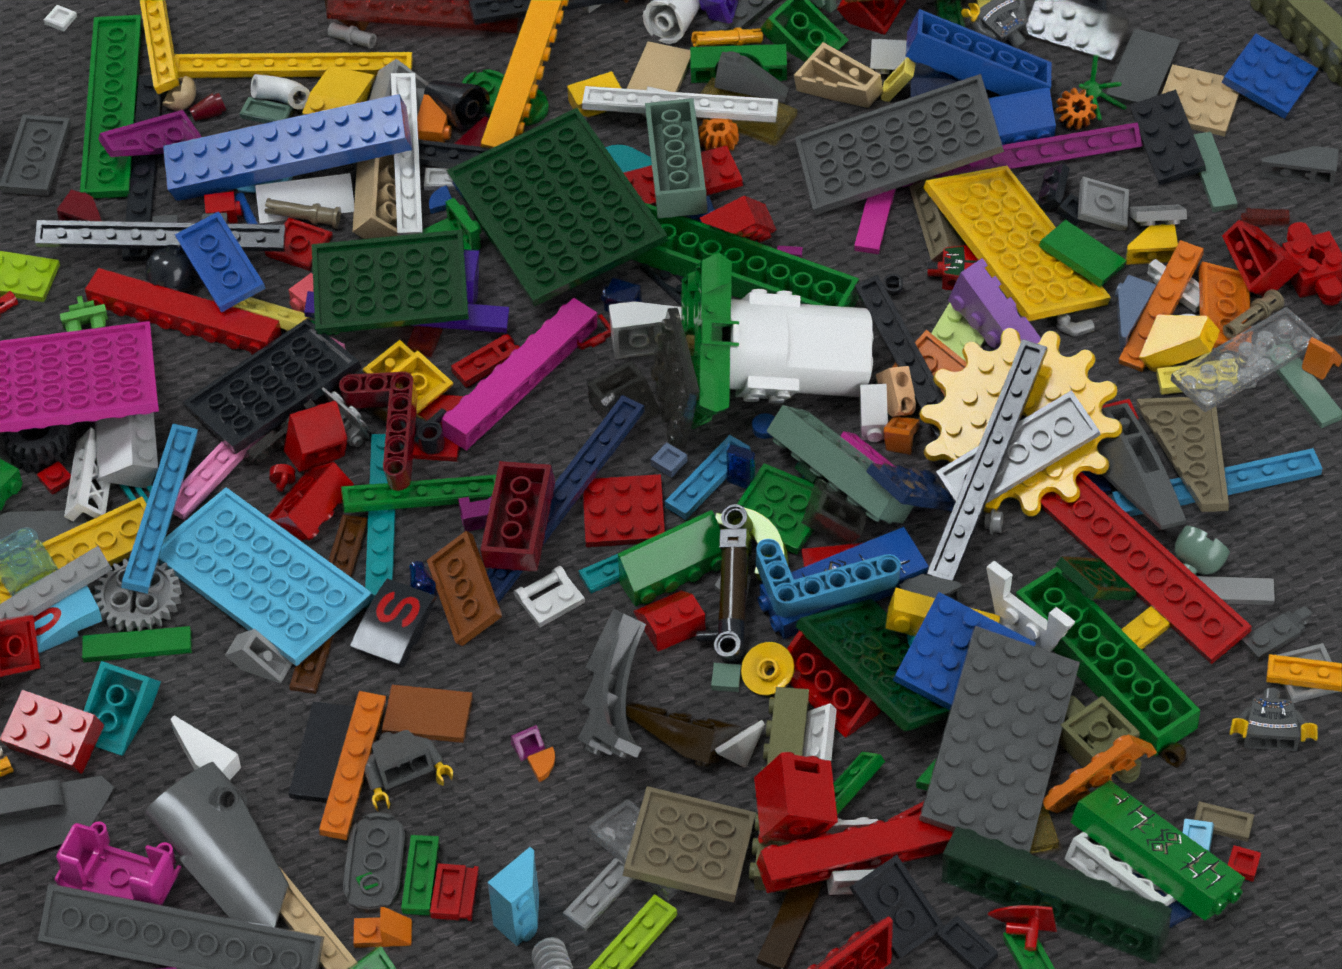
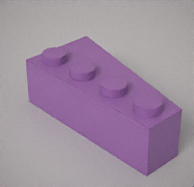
M983 258L960 273L948 301L968 321L969 325L982 335L989 346L995 350L998 349L1001 344V334L1007 328L1017 330L1021 341L1024 339L1034 343L1040 342V336L1027 318L1018 315L1014 300L1011 297L1007 299L999 289L1001 283L997 277L991 278L985 269L988 265Z

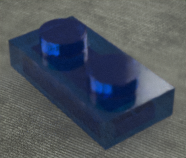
M731 444L726 451L727 482L747 489L755 477V453L747 448Z

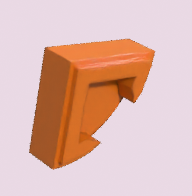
M553 747L527 757L528 763L538 782L545 780L554 767L555 752Z

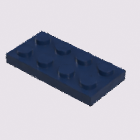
M871 463L866 470L873 479L901 504L952 511L955 502L944 485L941 486L936 482L937 477L926 469L919 471L913 467L907 469L900 465L894 467L887 463L883 465Z

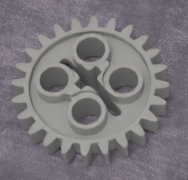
M123 559V566L121 567L114 563V571L106 573V578H98L100 585L95 586L96 594L93 595L94 600L99 607L102 621L107 620L108 627L116 624L118 632L126 627L127 632L132 631L133 628L141 631L143 627L152 630V624L154 623L161 627L163 626L161 619L171 620L170 612H177L176 604L181 603L180 595L182 591L179 578L175 576L174 569L168 570L166 562L159 565L158 561L148 594L121 588L128 564L126 559ZM134 598H136V610H135V612H134V609H135V600H134Z

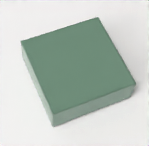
M714 663L711 690L739 692L741 665Z

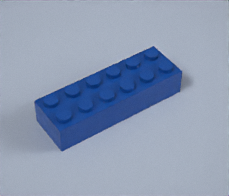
M921 9L918 10L907 31L905 57H908L915 63L928 65L937 72L948 73L960 81L981 74L986 90L995 92L999 96L1042 88H1049L1050 90L1052 62Z

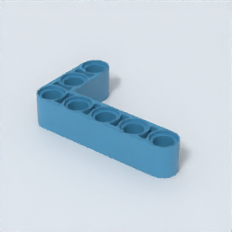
M764 539L756 547V567L775 613L784 618L891 589L899 583L900 560L895 555L885 554L794 580L777 541Z

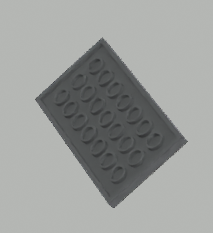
M981 74L795 137L815 215L1004 152Z
M975 626L919 820L1027 857L1030 852L1061 735V724L1065 720L1080 662Z

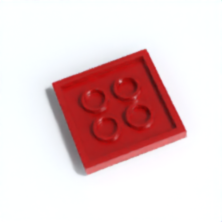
M661 474L594 478L583 492L586 547L639 544L665 532Z

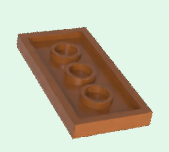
M468 531L463 532L427 560L457 644L465 645L502 617L473 534Z

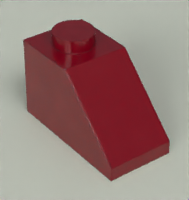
M71 189L57 208L59 221H102L93 196L84 192L81 193Z

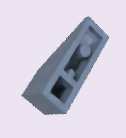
M1131 275L1127 276L1124 283H1119L1115 292V297L1118 298V331L1120 351L1122 352L1157 286Z

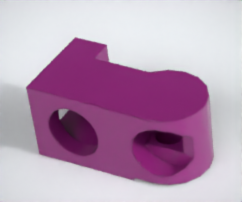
M492 496L487 500L470 502L469 497L458 499L464 532L485 528Z

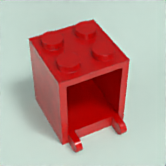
M783 752L754 777L760 829L759 843L767 844L770 840L791 843L801 838L805 840L813 839L820 834L826 833L838 822L830 760L819 759L817 756L805 757L795 755L792 752Z

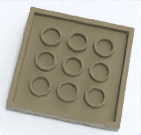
M647 786L622 876L734 903L756 812Z

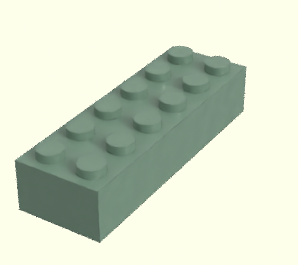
M694 98L645 103L658 218L708 213Z
M782 405L767 429V432L774 437L772 440L774 443L782 448L787 447L790 449L793 458L802 463H808L811 466L809 468L811 472L819 477L824 476L827 478L830 487L839 492H845L848 495L847 500L858 507H864L867 510L866 515L873 520L879 521L882 519L889 524L892 522L904 523L914 506L901 504L866 472L871 463L875 462L809 411Z

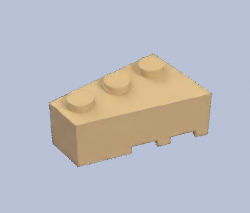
M824 42L794 74L796 90L799 92L869 108L883 92L881 74Z

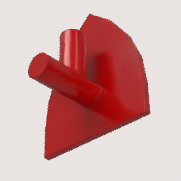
M1020 905L999 908L988 912V916L1007 923L1006 934L1026 935L1024 949L1028 951L1036 950L1038 930L1057 932L1052 907Z

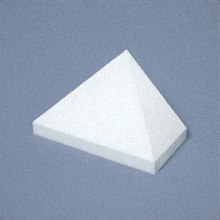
M763 720L715 749L717 754L742 767H746L764 728Z

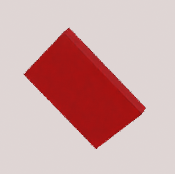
M441 395L419 412L418 415L429 420L441 408L446 411L455 408L463 396ZM444 437V449L438 454L429 455L423 453L420 447L414 443L413 459L457 462L460 446Z

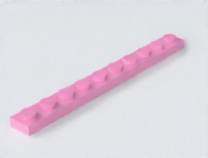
M332 338L334 341H336L339 345H341V346L345 349V344H343V343L337 341L336 339ZM265 435L237 454L221 442L183 481L173 514L185 521Z

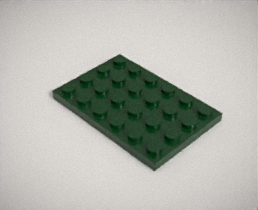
M462 229L311 244L316 334L469 320Z
M868 599L799 618L796 627L804 634L805 638L819 648L823 655L829 658L844 675L848 676L858 686L859 690L874 701L877 707L884 711L899 728L906 732L948 718L950 710L893 681L910 646L907 634L886 629L887 613L874 600Z

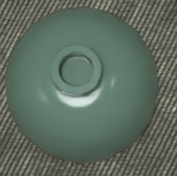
M1187 525L1180 532L1175 542L1176 558L1195 575L1196 573L1209 575L1220 570L1230 554L1228 548L1216 538L1214 542L1207 538L1208 533Z

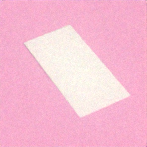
M350 173L255 185L260 223L283 221L292 218L265 214L267 198L309 206L319 203L322 207L334 209L341 207V213L354 212Z

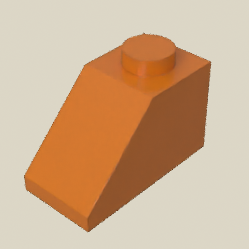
M424 94L417 115L418 139L445 143L446 140H450L452 131L451 126L448 125L447 115L429 95Z

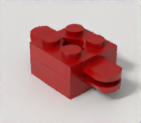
M1296 222L1291 224L1287 232L1286 239L1288 242L1283 243L1282 248L1303 265L1290 278L1298 296L1302 298L1318 294L1323 304H1338L1342 300V252L1330 231L1313 235L1306 223Z

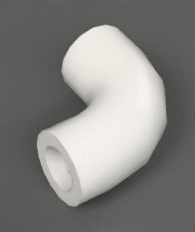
M255 74L251 81V95L253 98L280 101L294 109H303L310 94L309 90L302 84L281 77Z

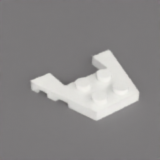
M995 561L987 566L995 615L1000 616V624L1036 642L1035 647L1051 652L1059 640L1075 624V621L1057 607L1049 613L1047 621L1010 593L1013 574Z

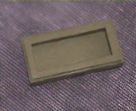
M1199 802L1194 820L1213 822V834L1248 842L1254 814Z

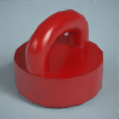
M276 464L270 468L269 480L276 484L278 492H282L286 484H292L295 481L296 471L290 465Z

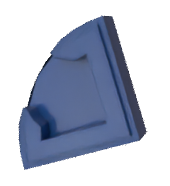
M447 185L437 189L431 195L429 200L430 214L446 210L445 201L452 199Z

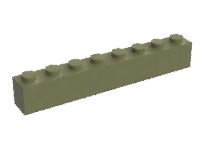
M776 687L775 698L770 697L769 714H773L772 721L767 720L766 737H770V743L764 744L763 760H767V765L783 752H792L795 755L803 756L807 713L809 710V689ZM756 814L755 831H759L760 834L758 814ZM753 838L752 855H756L757 863L760 851L769 845L782 846L790 843L770 840L767 844H761L758 838ZM750 862L749 879L754 880V890H766L757 864ZM789 889L780 890L778 892H788Z

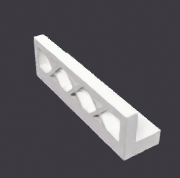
M92 428L76 442L64 517L71 521H74L82 512L94 518L106 513L110 483L98 481V468L94 463L97 461L95 430ZM93 479L97 480L101 490H96L91 482ZM90 498L94 499L98 509L88 504Z
M1085 832L1074 837L1064 859L1152 926L1160 920L1165 907L1176 900L1146 877L1144 879L1137 878L1132 873L1140 874L1124 861L1119 862L1112 859L1110 856H1117L1102 845L1092 844L1088 841L1091 837ZM1154 889L1163 891L1167 896H1161Z

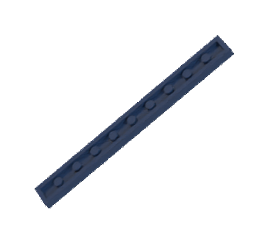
M622 395L557 479L543 544L645 412L644 405ZM488 569L487 575L498 604L523 570Z

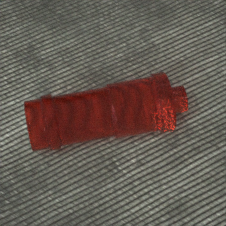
M1246 208L1245 213H1241V221H1246V223L1251 225L1289 224L1290 215L1289 210Z

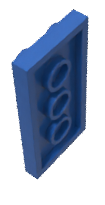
M219 211L175 234L176 240L221 312L266 289L260 276Z

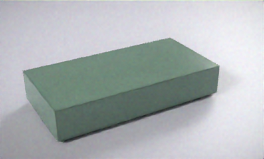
M248 97L240 112V118L269 123L290 118L294 109L289 105Z

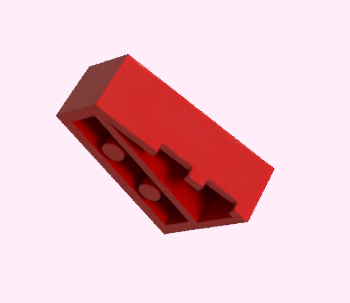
M1238 220L1222 235L1248 290L1264 297L1268 290H1278L1303 267L1302 264L1259 227Z

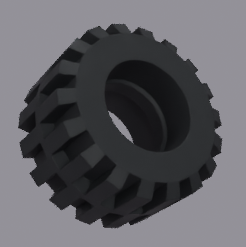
M60 424L47 426L42 429L31 428L18 432H2L3 442L10 462L12 464L15 463V467L19 470L24 467V471L28 473L31 472V469H34L35 473H39L41 469L48 468L58 461L61 463L60 459L66 460L68 457L67 452L71 451V438L67 425ZM36 435H45L37 440H28Z

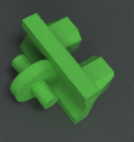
M82 295L77 296L78 304L69 306L70 312L60 314L63 329H66L67 332L82 330L81 325L91 323L92 329L106 327V320L108 319L105 304L95 306L93 300L83 302Z

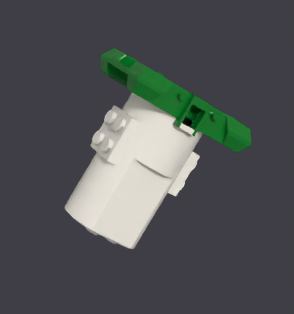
M716 253L702 260L696 266L694 272L687 274L682 279L681 338L679 339V422L687 428L696 429L709 423L713 415L729 408L730 389H736V397H744L743 400L746 402H757L759 398L769 399V403H784V400L791 398L795 393L860 397V385L869 384L873 367L872 318L868 309L800 304V296L792 295L790 291H778L777 294H767V290L754 289L741 300L731 299L732 262L721 253Z

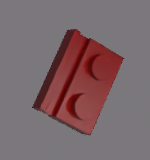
M438 863L430 910L431 918L449 920L465 918L468 921H472L479 878V866L466 868V865Z

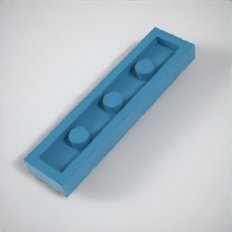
M729 435L665 500V507L686 520L751 454L750 447Z

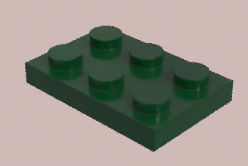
M1061 556L1056 563V566L1062 571V576L1066 580L1076 583L1081 588L1080 592L1088 599H1114L1120 601L1132 600L1136 596V591L1099 558Z

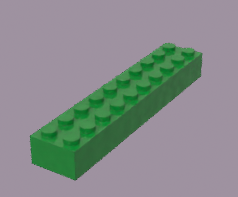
M645 203L666 232L668 241L632 260L685 277L687 274L694 272L696 266L702 260L716 253H721L732 262L731 295L743 299L754 289L767 290V294H777L778 291H790L792 295L800 296V304L854 307L859 299L855 289V285L859 283V278L684 216L658 218L657 207Z

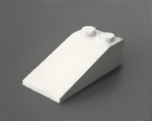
M643 302L609 305L611 339L615 359L672 352V350L679 351L681 307Z

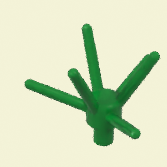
M1095 54L1093 56L1091 78L1084 84L1080 83L1079 88L1086 89L1085 96L1089 97L1092 95L1094 97L1092 104L1097 105L1094 111L1097 120L1100 121L1102 117L1097 97L1100 96L1121 109L1125 110L1127 107L1102 92V89L1120 87L1122 85L1121 82L1099 84L1095 81L1098 55Z

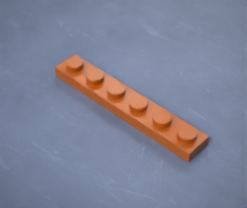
M1181 240L1179 241L1119 357V364L1143 372L1146 365L1139 356L1157 315L1173 314L1203 256L1204 248Z
M362 691L358 693L320 824L319 835L342 840H347L365 778V765L369 755L372 753V744L376 739L386 703V696Z

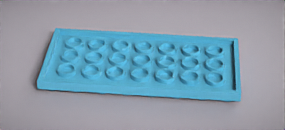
M227 487L165 537L158 559L160 565L166 562L168 570L174 569L175 576H178L180 580L247 630L256 629L276 647L282 656L296 666L373 600L372 592Z

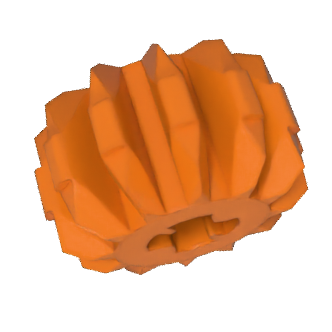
M1072 88L1070 93L1064 91L1062 98L1057 99L1056 103L1060 107L1055 109V113L1062 114L1058 121L1063 122L1066 120V128L1074 125V128L1079 130L1082 125L1085 127L1090 125V120L1096 117L1093 110L1097 108V105L1090 104L1094 97L1091 95L1087 98L1085 96L1086 89L1078 93L1076 88ZM1074 105L1079 107L1077 111L1080 110L1078 113L1074 111Z
M710 118V120H703L702 125L699 126L700 147H704L705 151L726 145L729 150L734 151V147L739 141L737 124L733 123L731 119Z

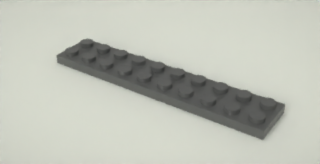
M48 884L38 941L181 969H319L325 936L67 886Z

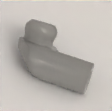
M1061 314L1056 318L1058 330L1071 336H1079L1095 330L1091 319L1074 323L1070 321L1071 318L1068 314Z

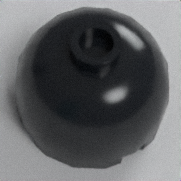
M169 244L166 248L158 249L152 253L147 261L144 277L154 285H157V281L165 283V288L183 289L189 288L191 283H195L196 271L184 251L181 250V247Z

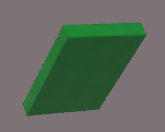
M1067 220L1063 221L1046 235L1039 244L1041 249L1098 287H1101L1120 271L1127 261Z

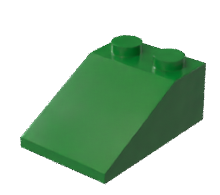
M787 0L760 28L761 32L773 44H786V51L804 62L809 59L823 42L836 50H839L848 42V39L809 0Z

